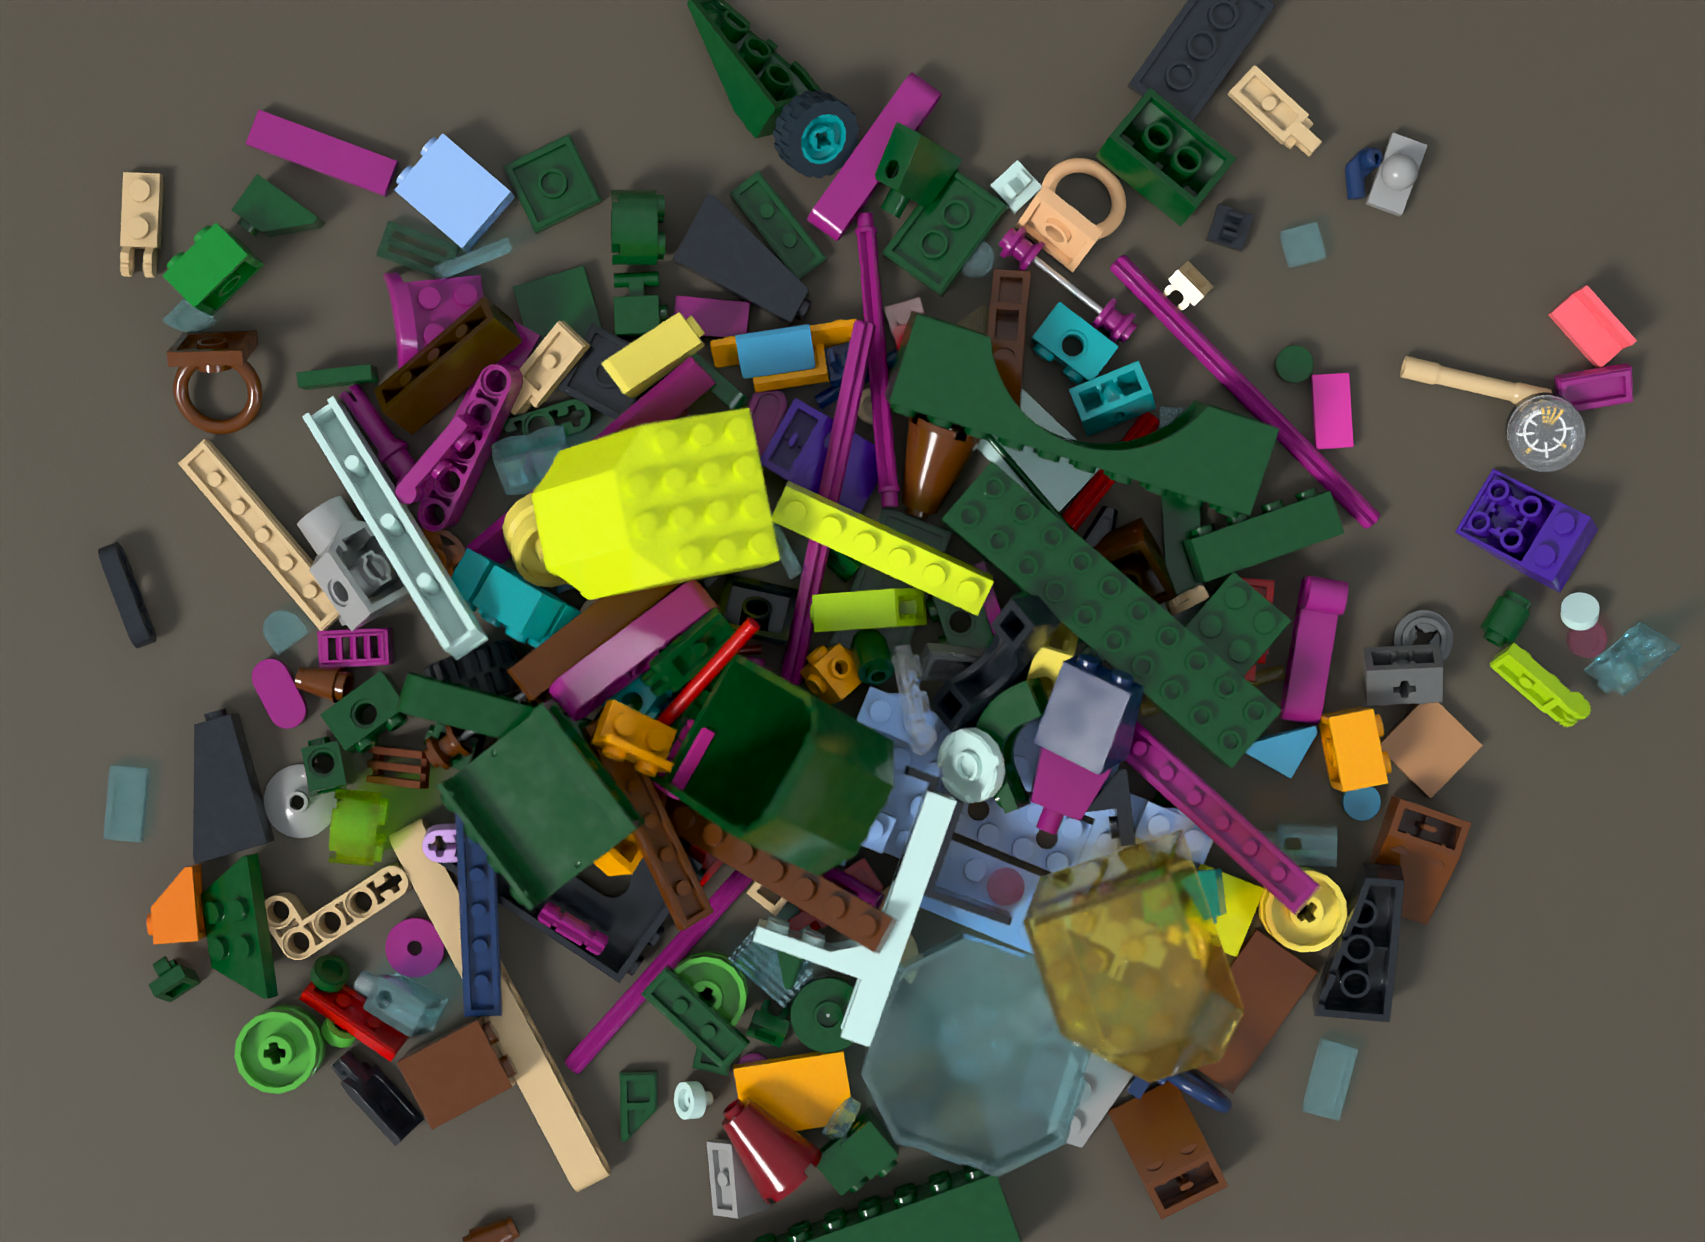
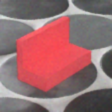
M1588 285L1576 289L1548 314L1595 368L1603 367L1623 348L1632 346L1637 341Z

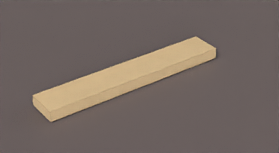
M209 439L201 441L178 464L318 629L325 631L341 616L309 571L313 560Z

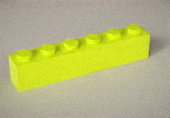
M790 481L787 482L771 517L772 521L977 616L994 583L992 574Z

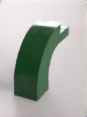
M1040 678L1026 680L999 694L984 710L976 728L991 736L998 744L1004 758L1005 775L1003 783L993 797L998 806L1003 808L1005 814L1031 804L1015 766L1014 746L1023 728L1044 715L1049 699Z

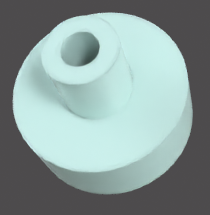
M698 1081L681 1082L676 1087L674 1094L675 1109L679 1117L684 1120L702 1117L706 1106H711L713 1103L712 1093L705 1091L702 1084Z

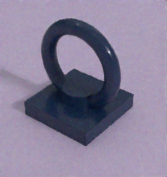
M1167 1022L1129 1083L1127 1092L1140 1100L1152 1079L1162 1086L1168 1080L1208 1107L1221 1113L1229 1112L1232 1109V1102L1225 1094L1201 1077L1177 1064L1180 1056L1170 1050L1180 1035V1029Z

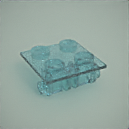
M1639 622L1636 626L1628 629L1622 638L1607 651L1600 653L1584 671L1599 681L1597 683L1598 686L1606 694L1614 691L1625 696L1678 651L1681 646Z

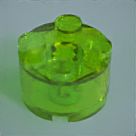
M336 788L334 799H341V801H337L336 808H332L329 851H336V853L331 852L328 862L374 867L375 862H382V857H384L386 835L379 834L380 825H385L388 818L389 798H382V792Z

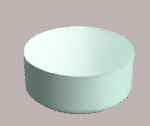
M1572 593L1561 604V620L1567 627L1574 630L1590 629L1598 621L1599 603L1593 596L1587 593Z

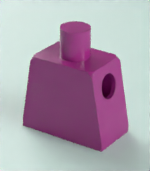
M1040 746L1029 797L1031 802L1043 806L1036 828L1057 835L1064 815L1080 821L1110 774L1111 769L1098 775Z

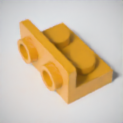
M608 700L591 743L603 748L602 754L617 761H624L626 759L635 763L634 769L645 775L656 776L657 773L671 772L673 763L666 761L677 730L615 700Z

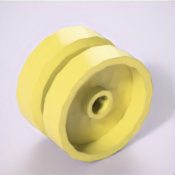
M532 493L515 502L505 516L502 530L506 546L512 555L516 569L524 580L543 587H556L568 584L558 575L555 576L546 570L531 497Z
M1299 866L1321 886L1317 893L1306 903L1305 912L1293 914L1262 886L1264 890L1258 904V916L1265 930L1284 947L1298 952H1316L1331 945L1342 933L1347 919V904L1340 887L1327 875L1306 866Z

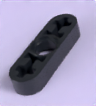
M115 542L99 548L98 555L132 644L135 648L139 649L156 642L154 626L123 547L119 542Z

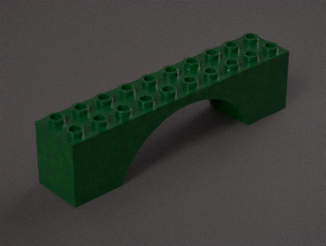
M911 310L884 394L886 400L891 403L890 408L899 414L913 418L916 411L927 414L926 419L932 424L951 429L952 423L962 425V430L966 431L965 434L987 440L988 435L991 434L997 436V441L1001 442L1003 446L1023 452L1026 445L1034 448L1033 452L1038 457L1059 463L1061 457L1069 459L1068 463L1073 465L1074 468L1095 474L1096 468L1103 469V474L1109 476V479L1123 484L1131 485L1132 479L1140 481L1139 486L1145 487L1147 491L1166 496L1168 490L1175 492L1174 496L1180 498V501L1197 507H1202L1205 501L1210 503L1209 507L1215 509L1216 512L1232 518H1237L1239 512L1246 515L1251 514L1279 432V428L1266 422L1193 400L1171 422L1141 437L1113 443H1092L1065 438L1037 425L1013 401L997 371L992 354L991 338L982 332Z
M992 461L942 518V525L998 573L1011 581L1028 596L1038 595L1063 625L1099 654L1114 669L1132 675L1134 682L1144 686L1143 695L1221 765L1232 768L1282 711Z
M983 1157L964 1163V1169L951 1174L949 1170L939 1171L928 1177L929 1182L915 1186L913 1182L903 1184L893 1190V1195L880 1199L879 1195L867 1197L858 1202L859 1207L848 1211H845L843 1207L825 1213L823 1220L810 1224L809 1220L800 1221L791 1225L787 1233L776 1237L774 1232L757 1237L753 1242H1022L993 1159L985 1161Z

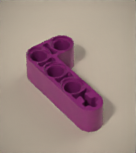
M1304 576L1302 578L1280 709L1282 711L1280 712V719L1318 725L1320 722L1338 615L1344 613L1348 598L1349 586L1347 581L1316 576Z

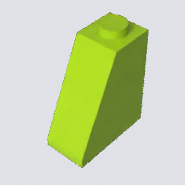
M918 588L812 595L813 603L810 607V618L814 624L815 632L927 625L925 591Z

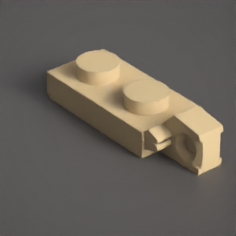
M1254 65L1229 91L1228 96L1281 145L1284 144L1288 149L1296 145L1308 157L1321 145L1322 141L1309 130L1313 126V123L1308 118L1309 114L1257 66Z
M559 321L555 324L519 369L523 375V385L511 410L515 416L525 414L532 405L538 408L543 402H546L590 347L565 321Z

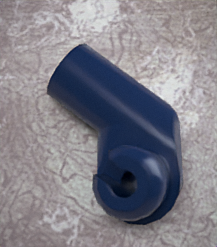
M1363 148L1346 164L1347 200L1366 198L1364 178L1376 167H1379L1383 161L1382 153L1378 148Z

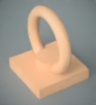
M1086 158L1064 160L1048 171L1043 180L1041 190L1036 194L1015 227L1018 230L1021 226L1027 229L1026 236L1034 243L1044 242L1046 245L1043 250L1073 273L1097 240L1110 235L1121 224L1126 211V196L1123 186L1116 175L1099 162ZM1072 173H1085L1100 180L1107 188L1111 197V211L1108 217L1103 222L1094 225L1073 206L1055 194L1056 187L1063 177Z

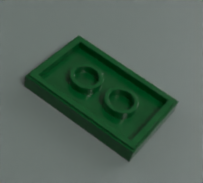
M956 169L929 207L925 208L920 204L915 207L882 254L940 297H943L1008 210V206Z
M584 266L513 286L524 326L542 336L536 348L559 321H565L583 339L592 323L603 328Z

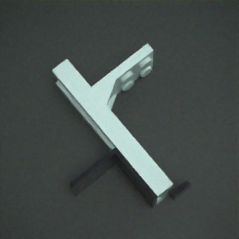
M908 765L905 767L904 774L928 783L923 791L882 907V911L897 919V922L880 954L870 951L852 939L828 943L825 941L826 935L808 928H804L803 933L789 929L790 922L770 915L767 921L759 919L753 941L856 977L857 981L840 1029H842L841 1037L867 1047L871 1045L923 895L1009 926L1012 921L1011 915L1004 909L935 885L964 803L953 796L935 790L939 781L938 776Z

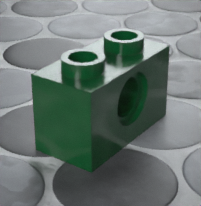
M931 595L932 600L927 601L926 604L932 622L940 621L944 635L938 637L940 644L989 648L994 638L983 606L977 616ZM956 611H964L970 617V626L965 632L958 633L950 627L949 619Z
M383 671L375 674L320 714L344 750L353 754L357 751L359 754L370 750L378 743L376 737L387 729L390 732L397 730L409 720L408 714L396 710L401 691L390 675ZM374 706L377 710V717L373 723L365 725L362 721V713L367 707Z

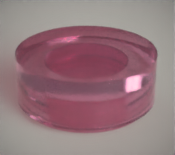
M1598 623L1587 630H1574L1570 628L1567 634V645L1570 651L1582 658L1598 656L1603 652L1607 644V634Z
M1001 867L994 870L988 877L987 891L990 898L997 904L1004 906L1012 905L1023 896L1025 889L1024 881L1015 869Z

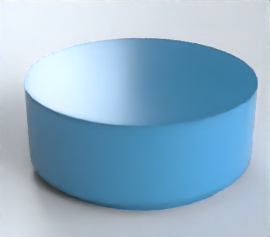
M1367 787L1344 792L1341 804L1344 812L1349 817L1364 821L1371 819L1377 814L1380 809L1381 800L1379 793L1374 787Z

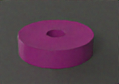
M410 917L395 925L389 932L385 943V953L388 962L395 971L407 977L417 978L430 974L442 963L446 954V948L432 921L423 917ZM411 941L421 943V953L416 954L411 951Z

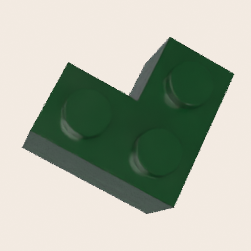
M869 1107L855 1119V1122H851L820 1149L823 1156L817 1168L841 1196L848 1190L853 1194L875 1175L878 1174L880 1177H883L897 1165L898 1162L895 1159L899 1156L898 1140Z

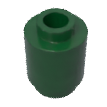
M1506 590L1503 596L1496 598L1480 626L1485 632L1483 638L1500 648H1503L1505 644L1511 645L1515 643L1531 615L1529 610L1532 603L1525 597Z
M864 629L857 632L852 638L850 650L859 679L867 684L877 685L884 683L895 671V665L886 638L876 629Z

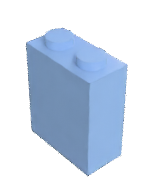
M442 133L438 139L433 137L425 144L420 153L423 157L414 167L409 165L401 172L396 180L399 185L394 190L468 253L514 200L515 196Z

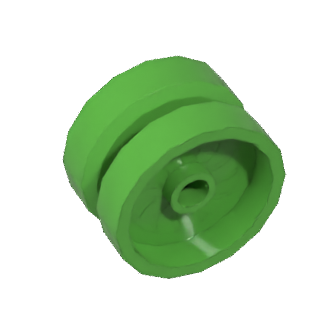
M711 950L692 953L680 961L674 970L700 995L705 987L712 989L711 996L713 997L706 1000L731 1024L736 1026L744 1013L749 991L746 975L737 961L722 952Z
M282 1004L266 1009L242 1028L236 1040L234 1057L239 1073L249 1085L262 1092L281 1094L296 1089L318 1071L325 1058L327 1041L321 1032L322 1024L313 1013L300 1006ZM278 1048L285 1049L286 1053H282Z

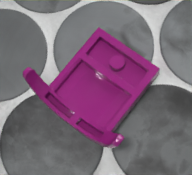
M396 271L384 273L383 279L388 289L393 314L398 369L484 296L481 275L403 282L401 276Z

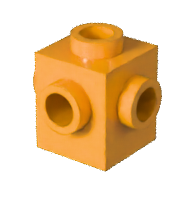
M840 643L828 648L824 645L816 648L806 657L809 663L800 671L806 679L805 684L807 688L828 705L842 701L862 682L859 679L851 651Z

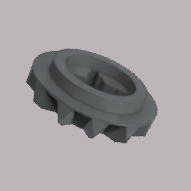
M1418 610L1406 614L1396 625L1392 639L1394 646L1412 645L1413 641L1417 639L1414 626L1422 633L1436 631L1427 642L1428 644H1439L1443 663L1453 647V633L1449 623L1438 613L1429 610Z

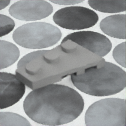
M1081 1030L1086 1056H1079L1076 1038H1074L1072 1054L1053 1117L1049 1121L1046 1137L1082 1148L1149 1053L1148 1049Z

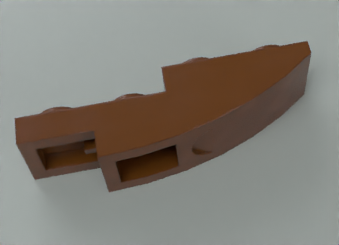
M994 269L987 336L991 338L993 358L1003 385L1013 401L1021 409L1031 271Z

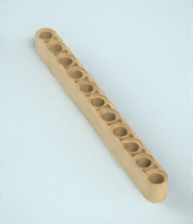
M420 818L390 834L389 839L462 978L458 878L456 874L425 856L422 843L430 825L424 818ZM435 838V842L430 843V844H435V845H437V847H438V849H439V848H440V844H439L437 838ZM501 961L502 1016L482 1017L485 1023L491 1021L500 1037V1041L496 1043L503 1056L508 1054L514 1062L518 1072L514 1078L571 1186L576 1192H579L610 1176L609 1164Z

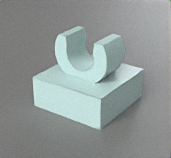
M1017 160L990 185V188L1016 214L1041 190V185Z

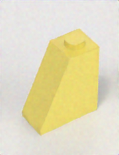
M678 312L601 364L623 394L635 399L703 348L705 344L700 337L705 332L692 315L686 319Z

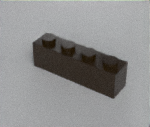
M483 296L374 390L382 413L413 435L478 380L484 368L497 364L522 342L513 319Z

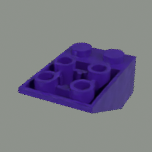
M795 398L760 458L761 466L786 481L795 483L818 494L834 420ZM854 433L839 504L860 513L878 483L875 445Z
M1492 469L1455 533L1526 576L1560 593L1598 531V528L1590 516Z

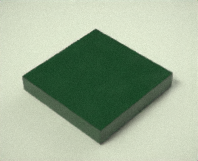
M570 134L503 166L536 234L603 203Z

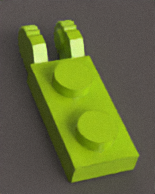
M1512 643L1496 654L1489 663L1494 671L1543 713H1547L1556 722H1560V725L1562 724L1563 727L1567 726L1568 728L1575 725L1578 719H1585L1592 711L1590 709V702L1587 699L1585 700L1583 695L1579 692H1571L1554 674L1549 673L1526 650L1520 648L1515 643Z

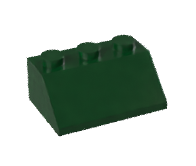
M1151 88L1148 89L1111 133L1095 155L1099 161L1180 227L1237 159Z

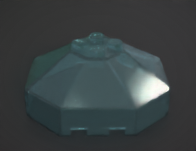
M961 933L899 964L871 1045L867 1048L861 1066V1075L895 1143L909 1148L913 1146L930 1152L933 1156L959 1165L963 1163L981 1169L983 1173L999 1177L1066 1144L1076 1108L1079 1107L1087 1083L1084 1072L1097 1033L1063 966Z

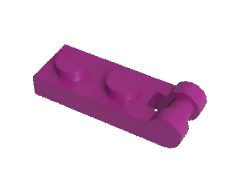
M462 414L457 415L396 487L395 495L399 502L410 504L424 501L428 497L430 491L428 485L434 478L438 480L445 475L452 466L449 460L457 451H464L474 441L476 435L473 432L480 423L473 416Z

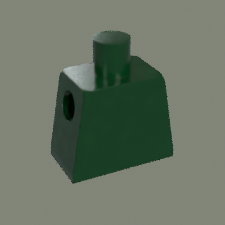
M897 122L875 173L876 180L891 188L880 208L900 219L910 199L925 208L929 207L958 168L962 159L920 133Z

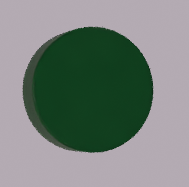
M1301 346L1286 347L1279 352L1275 359V372L1286 383H1299L1311 374L1313 358L1309 351Z
M334 955L319 957L310 971L312 983L318 989L327 993H335L342 990L350 977V969L346 962Z

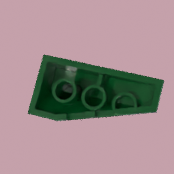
M689 0L687 2L732 108L755 139L773 135V130L777 124L775 123L777 117L780 116L783 111L782 108L786 104L788 105L793 97L796 95L800 96L808 90L811 92L821 90L799 63L794 61L790 65L775 52L778 45L770 39L766 41L760 39L749 30L750 22L725 0Z

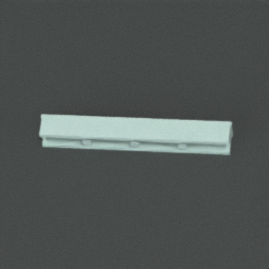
M332 396L327 399L328 405L313 415L306 413L302 417L441 646L458 661L489 639L408 507L397 500L395 486L347 408Z

